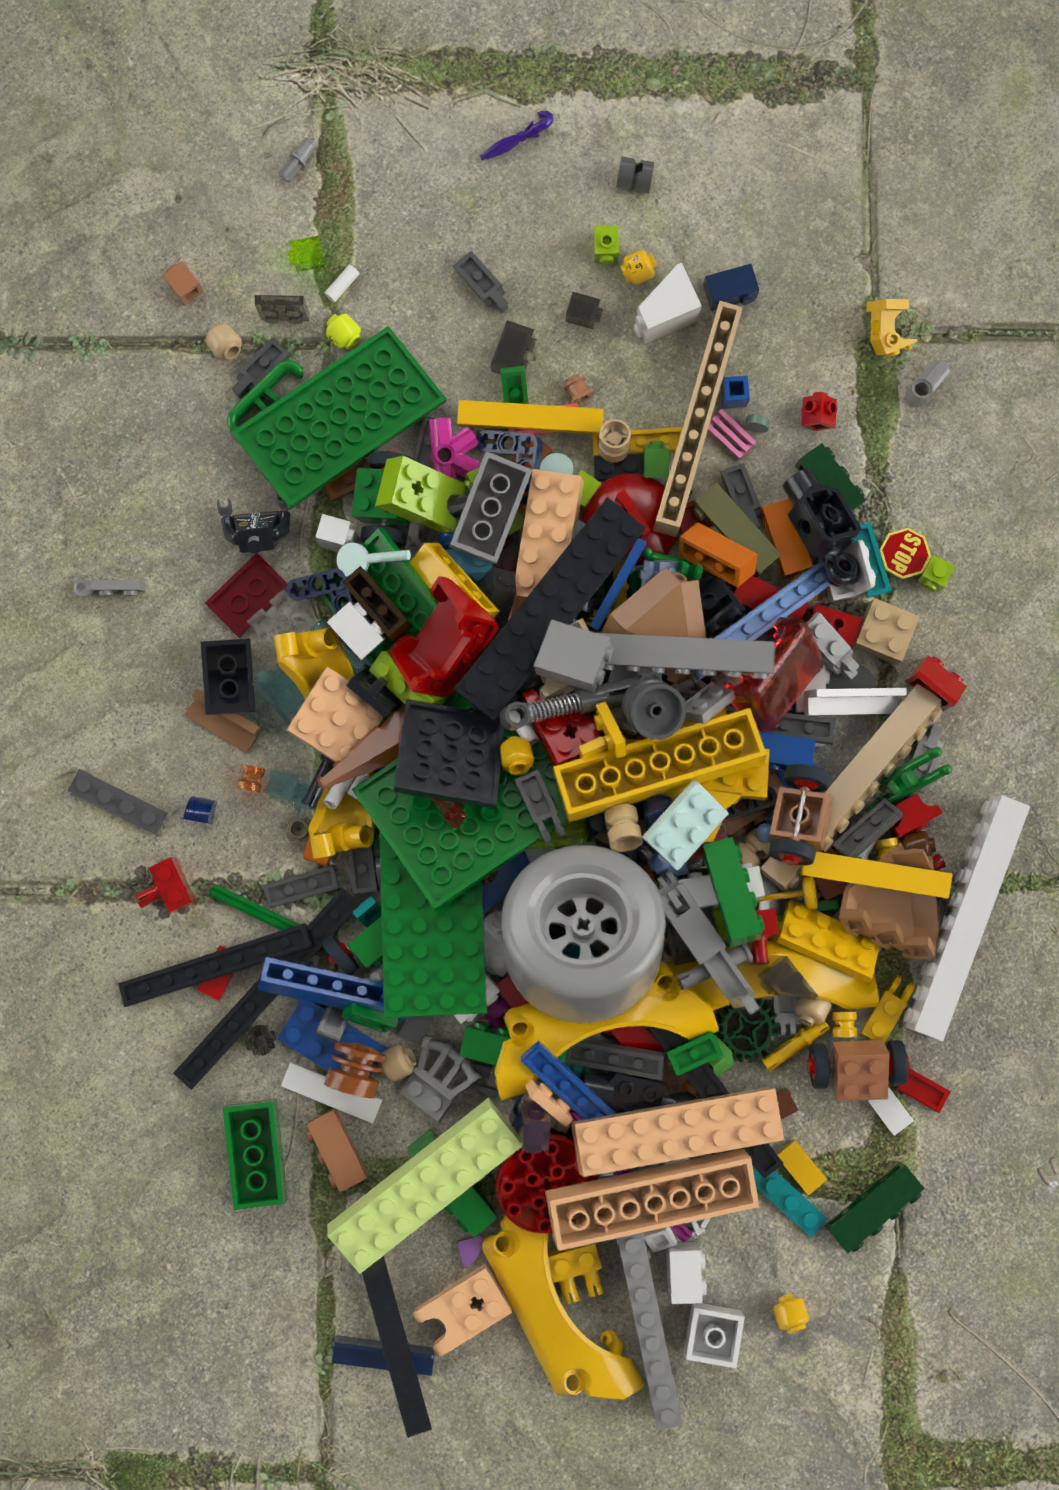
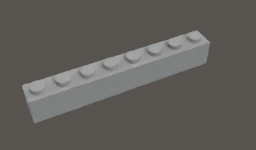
M597 633L610 637L611 647L614 648L610 662H605L603 670L614 671V666H622L624 671L639 672L641 667L650 668L649 672L665 673V669H675V674L690 675V670L701 671L700 675L716 676V672H726V677H742V673H752V678L767 679L768 674L774 675L775 642Z
M643 1233L617 1238L657 1429L661 1430L683 1425Z

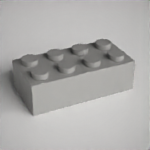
M486 451L449 547L495 565L499 559L532 469Z

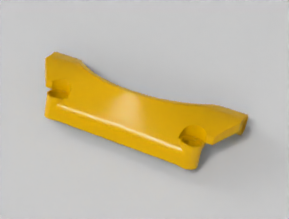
M661 962L656 979L644 997L629 1010L608 1020L594 1023L567 1022L548 1016L530 1003L509 1009L504 1016V1020L511 1039L503 1042L494 1072L495 1082L501 1101L528 1093L525 1085L531 1079L537 1082L539 1078L521 1062L520 1056L538 1040L558 1057L581 1040L614 1028L627 1026L656 1027L693 1040L710 1032H718L717 1021L711 1005L691 988L683 991L681 986L677 985V981L669 966Z
M504 1215L500 1223L502 1231L487 1236L483 1240L482 1250L521 1324L553 1391L560 1396L577 1395L584 1390L587 1397L625 1400L630 1395L641 1390L645 1384L633 1360L610 1353L594 1344L574 1325L565 1312L551 1278L548 1262V1233L541 1234L526 1231L515 1225ZM496 1241H498L500 1245L499 1251L496 1248ZM567 1379L569 1380V1387H568V1388H567V1385H566V1380H567Z

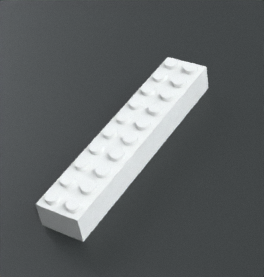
M1003 795L989 798V801L986 800L981 808L983 817L980 824H976L972 833V837H974L973 844L968 846L963 859L966 860L964 868L958 871L955 878V883H958L955 892H951V896L947 899L948 911L946 916L943 915L939 921L940 932L935 959H929V962L925 961L921 969L923 978L920 985L917 984L912 994L914 1002L912 1007L906 1010L903 1021L906 1022L905 1028L932 1039L944 1041L1030 809L1029 805Z

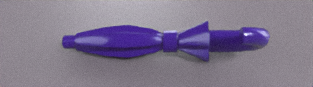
M548 110L537 112L539 118L545 117V119L536 124H533L531 121L524 131L496 142L483 154L479 155L481 160L483 161L509 152L519 142L525 141L526 138H538L539 133L550 127L553 123V114Z

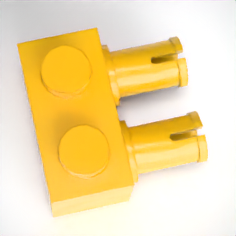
M596 1243L560 1251L558 1249L548 1251V1262L553 1283L557 1282L560 1284L564 1304H571L569 1293H571L574 1303L580 1300L574 1278L578 1275L584 1276L589 1297L596 1296L594 1285L596 1286L598 1296L604 1293L598 1273L602 1269Z

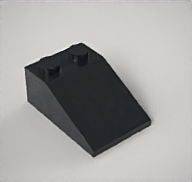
M250 638L201 641L205 714L219 715L256 712Z

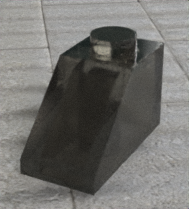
M492 567L479 580V589L499 610L494 619L498 624V628H503L508 622L514 602V595H516L515 572Z
M780 956L758 974L762 980L760 982L761 987L769 995L772 993L777 996L816 999L819 997L787 956Z

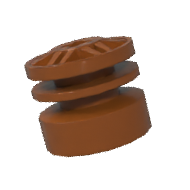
M336 1042L334 1049L343 1052L344 1055L333 1054L331 1059L340 1063L341 1067L328 1068L324 1085L347 1094L364 1098H375L379 1081L369 1075L370 1072L380 1073L383 1071V1067L374 1064L373 1061L385 1062L387 1055L364 1044Z

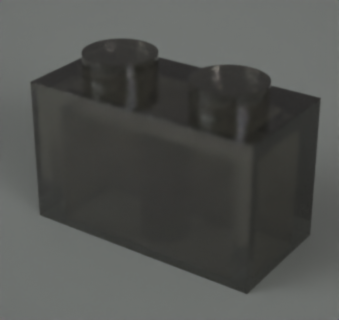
M507 320L491 362V372L501 375V368L524 366L526 372L529 363L526 357L528 352L533 353L537 339L534 338V329Z

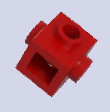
M814 392L813 396L803 397L801 426L814 431L836 428L837 399L827 396L826 392Z

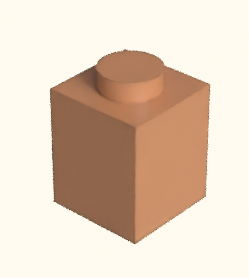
M182 261L171 265L163 275L167 284L184 305L203 292L200 283Z

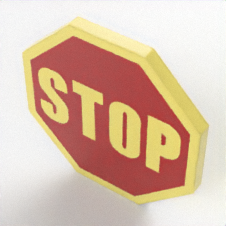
M910 528L888 533L879 549L885 570L900 579L922 574L931 558L926 537Z

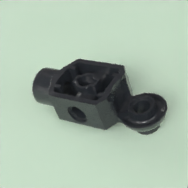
M812 469L797 472L783 484V489L793 505V508L787 514L809 554L823 560L825 564V577L830 584L834 586H850L857 583L861 578L862 570L855 557L846 552V548L862 530L839 489L821 485Z
M583 1071L579 1077L616 1114L697 1100L695 1095L688 1092H677L668 1095L666 1085L662 1080L608 1071L604 1076Z

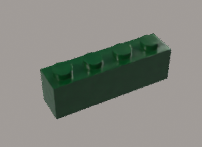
M899 1162L824 1226L847 1254L851 1251L856 1252L864 1245L863 1241L868 1236H875L883 1229V1224L887 1220L897 1218L903 1212L902 1208L906 1204L916 1202L922 1196L921 1192L925 1188L908 1167Z

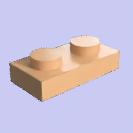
M531 1079L525 1085L531 1099L565 1127L569 1125L573 1120L569 1112L570 1107L560 1097L556 1099L546 1084L543 1082L538 1084L535 1080Z

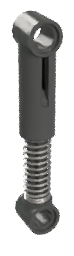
M648 672L644 675L603 683L601 686L597 685L595 692L576 689L572 695L568 694V696L564 695L559 698L555 697V699L542 700V702H514L501 711L500 721L506 729L517 730L523 726L530 725L534 721L537 722L538 719L542 721V718L545 720L547 717L550 719L551 716L555 718L556 715L558 717L560 714L563 716L564 713L568 715V713L572 714L573 711L576 713L577 710L581 715L595 712L596 705L602 702H606L608 708L622 706L624 694L614 696V692L627 690L634 682L644 678H657L661 681L662 679L658 674ZM511 710H515L520 714L519 723L511 720Z

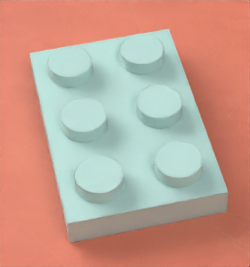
M693 779L642 838L678 871L729 813L699 782Z

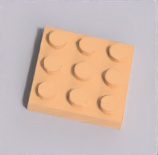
M325 667L286 731L336 762L344 759L350 753L349 750L375 726H379L384 717L346 686L349 680L329 667Z

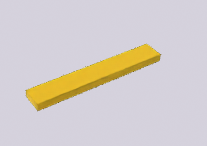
M459 400L457 426L599 434L600 428L603 425L604 409Z
M817 851L813 864L802 865L801 875L948 899L953 876L952 873Z

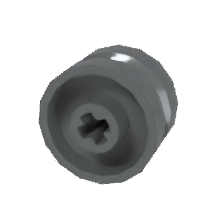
M644 678L634 682L628 687L622 698L621 710L624 720L631 728L649 739L662 740L671 737L680 729L685 720L686 706L684 698L677 689L657 678Z

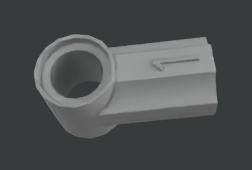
M934 359L907 390V402L916 407L923 405L950 374L948 366L943 361ZM915 389H920L924 396L918 395Z

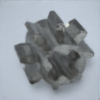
M256 1025L249 1032H246L247 1039L244 1042L247 1050H252L253 1055L264 1056L269 1054L272 1048H275L274 1041L277 1040L275 1031H269L268 1025Z

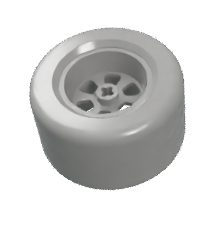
M574 845L545 853L520 872L505 898L501 917L505 964L509 976L520 994L532 1006L548 1016L573 1023H594L616 1017L629 1010L644 997L659 971L666 925L660 894L651 878L639 865L628 857L608 848L592 845ZM577 910L571 917L563 915L564 913ZM586 910L598 912V914L593 915L588 913ZM612 920L617 926V933L614 935L603 933L601 931V923ZM551 924L564 926L566 935L555 940L551 939L549 926ZM598 941L608 947L609 950L604 955L598 958L592 956L590 946ZM569 944H574L581 948L578 959L566 957L562 954V951Z

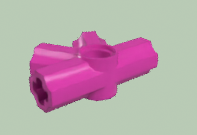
M451 418L429 420L432 451L430 453V460L433 464V469L453 479H456V475L466 479V473L478 468L480 465L479 461L465 455V453L478 445L476 436L468 427L452 436ZM439 450H444L447 453V462L439 459Z

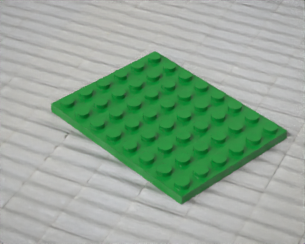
M522 696L519 697L515 702L523 703ZM531 723L530 725H531L532 729L534 730V732L536 733V729H535L533 723ZM504 727L503 742L513 736L520 737L516 730H508ZM540 739L532 745L534 763L525 774L513 775L505 771L502 765L500 766L497 805L495 809L393 792L397 759L352 788L353 793L434 911H437L543 839L538 826H535L516 786L515 779L538 769L558 811V818L561 824L564 825L568 822L554 777L553 765ZM552 819L543 823L549 834L555 831Z

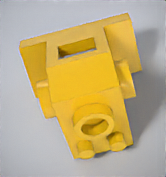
M883 299L867 302L866 312H871L870 341L876 355H886L889 358L901 353L900 349L901 351L912 349L911 344L917 342V339L901 338L896 333L894 326L895 318L903 310L909 309V299Z

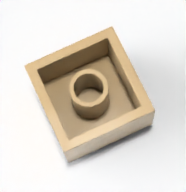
M874 598L867 606L853 648L891 664L898 665L903 661L920 616Z

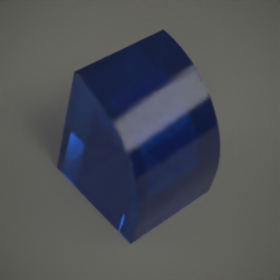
M191 796L183 819L212 825L217 801Z

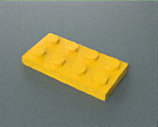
M792 899L786 905L776 941L781 945L866 983H869L873 977L880 947L870 943V938L860 933L857 936L847 933L841 921L817 910H810L805 905Z

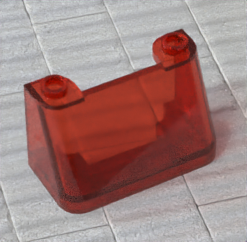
M779 617L774 623L773 627L778 632L773 635V638L777 641L775 643L774 675L768 674L767 679L752 678V675H742L740 679L743 682L735 686L732 683H728L725 687L726 689L734 690L736 699L731 703L738 711L751 709L758 731L768 732L775 730L814 676L823 668V655L811 628L804 620Z

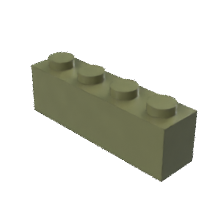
M717 482L694 500L691 507L697 519L700 521L704 520L711 530L758 554L754 577L757 578L781 556L780 552Z

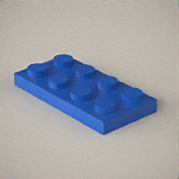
M301 1000L277 1039L327 1071L329 1067L340 1068L341 1064L331 1059L333 1054L344 1055V1053L334 1049V1042L315 1035L326 1009L317 1003ZM347 1023L340 1042L344 1043L356 1042L373 1047L380 1053L388 1049L349 1023Z

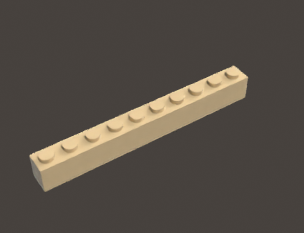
M719 301L653 531L677 537L743 307Z
M919 684L911 690L825 792V794L830 795L832 806L823 847L824 852L832 845L833 837L838 832L842 833L849 824V818L862 810L865 805V799L869 795L873 796L878 791L881 780L885 776L888 778L894 772L897 761L900 758L904 759L909 754L913 742L922 739L930 722H936L941 716V699ZM770 857L761 867L763 876L784 892H788L790 888L795 889L802 879L800 877L802 865H788Z

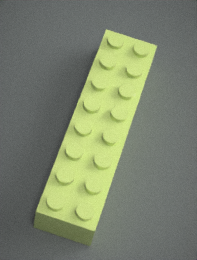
M487 1098L328 1223L327 1236L358 1273L361 1274L521 1148L523 1145L519 1134L492 1101Z

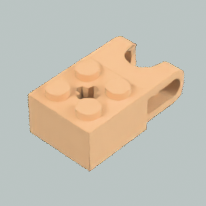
M485 1263L417 1306L412 1315L418 1323L435 1318L445 1325L446 1332L433 1345L434 1353L436 1356L441 1357L511 1314L512 1307L489 1266ZM473 1297H476L477 1299L482 1298L483 1300L481 1305H474Z

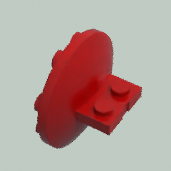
M622 474L604 481L584 509L583 522L586 524L607 497L646 527L639 536V539L646 542L644 549L650 548L655 553L667 555L677 538L653 531L665 487L652 478H644V475ZM634 543V544L631 546V548L628 550V556H629V554H630L632 548L634 547L635 543ZM642 555L639 556L634 566L644 565L645 559Z
M539 1134L521 1141L523 1146L500 1164L496 1176V1194L500 1207L511 1222L526 1231L547 1234L552 1233L545 1191L597 1180V1174L585 1177L579 1174L573 1139L558 1134Z

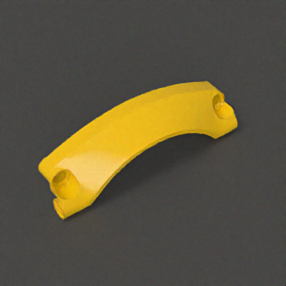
M331 627L273 636L278 666L295 683L305 699L325 667H329L347 680L355 676L338 635ZM376 770L365 773L364 775L370 777L376 773ZM356 777L336 809L329 808L324 804L323 801L331 787L324 789L308 827L313 858L332 856L336 854L335 852L366 848L373 844L375 823L359 800L347 794Z
M776 941L766 942L769 964L753 965V962H745L737 966L754 991V998L768 996L811 997L831 1002L846 1010L878 1007L879 1005L877 983L874 975L875 970L870 982L866 983L781 945ZM749 943L747 946L752 954L751 943ZM734 946V947H725L724 949H725V951H728V950H731V949H733V948H735V947H737V946ZM693 955L667 963L676 981L677 975L702 965L697 962ZM712 977L690 987L711 1005L713 1011L730 1005Z

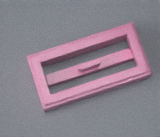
M722 409L711 419L708 432L738 460L756 443ZM721 418L725 423H727V424H728L743 440H745L748 444L746 445L743 441H741V440H740L725 424H723L719 419ZM716 424L742 450L739 452L713 425Z

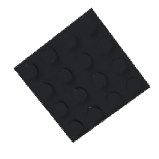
M406 699L393 792L495 809L501 766L500 746L503 743L504 726L501 724L500 715L492 722L478 711Z

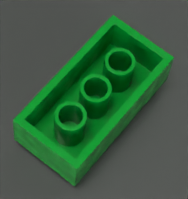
M277 1099L226 1105L223 1107L233 1210L284 1204L288 1200Z

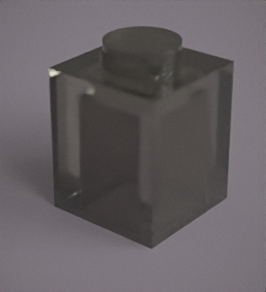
M572 292L566 312V322L593 329L595 322L600 323L603 308H599L600 299Z

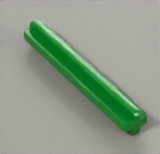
M213 885L209 892L210 897L281 931L300 925L219 885Z

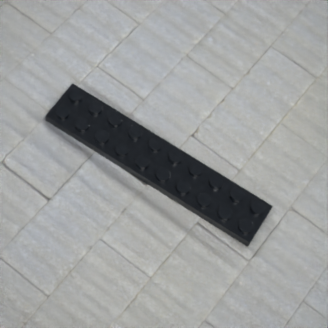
M607 497L453 691L493 722L534 671V664L551 620L570 625L646 527Z

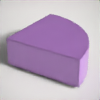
M481 1234L457 1241L464 1267L470 1265L478 1257L482 1247Z

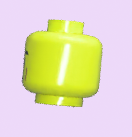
M334 314L328 319L326 323L328 326L326 337L338 349L351 350L361 340V328L348 314H341L339 316Z

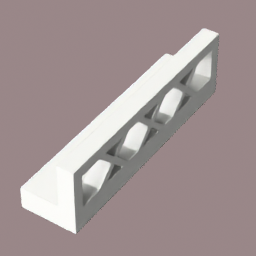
M906 688L815 689L804 691V715L892 714L897 708V696L907 695Z

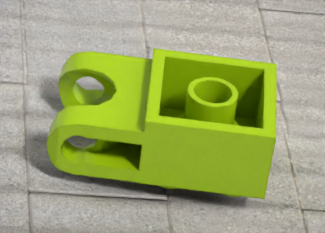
M399 456L386 460L375 506L438 532L453 533L458 524V519L449 513L447 501L449 498L465 496L467 486L410 458Z

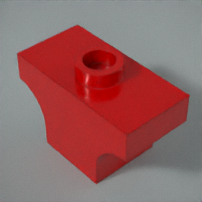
M918 793L913 794L894 805L903 812V817L890 830L895 838L901 837L912 830L913 832H919L928 827L926 822L941 815L942 811L939 805L928 806L922 802Z

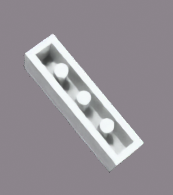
M752 863L741 864L742 868H747L750 882L747 883L749 892L754 891L756 900L763 899L765 893L759 866L753 867ZM702 872L688 874V878L678 880V876H674L679 884L683 883L700 909L718 906L709 875L703 876ZM664 878L666 883L670 882L668 878ZM679 896L677 898L682 906L678 909L672 900L669 902L677 914L688 910Z

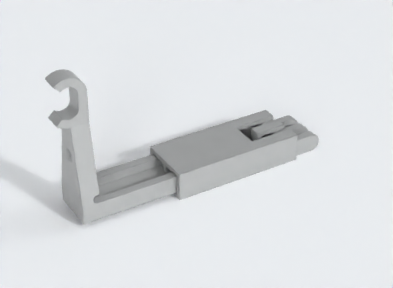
M670 870L665 872L670 880L669 883H666L662 876H659L657 880L662 887L660 889L657 888L663 903L665 915L699 964L703 963L734 1009L745 1007L750 1014L760 1009L754 1000V991L724 948L727 946L683 883L679 884ZM677 896H679L688 909L680 916L677 915L669 903L672 900L677 909L681 907L682 904Z

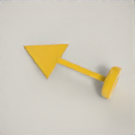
M803 877V890L767 894L763 899H757V902L804 896L806 907L810 910L817 909L818 901L814 877Z

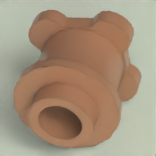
M576 374L566 380L567 384L563 388L566 391L568 390L572 401L570 404H579L592 397L594 391L592 388H587L584 382L586 380L585 376L579 377Z

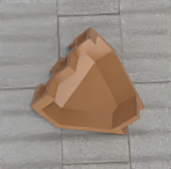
M665 567L609 615L601 633L706 638L698 580L687 581L684 575L679 572L671 573ZM665 669V673H662L667 675V680L673 683H681L690 676L675 674V669Z
M901 842L878 860L879 862L934 870L932 856H927L924 849L904 850ZM850 883L845 887L839 919L847 933L854 936L860 933L869 937L870 943L887 950L891 947L902 951V956L908 959H935L940 930L936 896Z

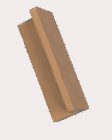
M197 688L192 695L195 700L186 712V716L243 752L248 753L261 733L262 728L238 713L206 715L204 692Z

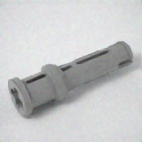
M746 943L726 951L736 967L745 962H753L752 954ZM703 964L676 976L678 984L683 991L712 977Z

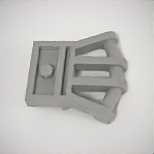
M690 675L687 680L679 684L673 683L671 685L684 698L686 706L685 720L705 724L736 699L734 690L714 686L713 682L707 685L701 680L697 681L693 675Z
M426 1035L422 1041V1051L418 1066L413 1070L412 1075L400 1093L436 1121L441 1122L457 1097L479 1082L482 1076L479 1072L476 1073L468 1058L460 1056V1052L455 1049V1045L451 1042H440ZM430 1051L441 1052V1055L430 1071L426 1070ZM450 1057L455 1061V1064L442 1082L436 1076ZM463 1069L468 1079L452 1090L450 1085L460 1070Z

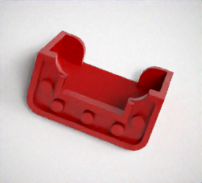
M438 576L432 585L431 595L440 602L416 637H400L388 653L412 692L437 697H448L455 693L453 691L488 646L498 630V624L483 607L449 578Z

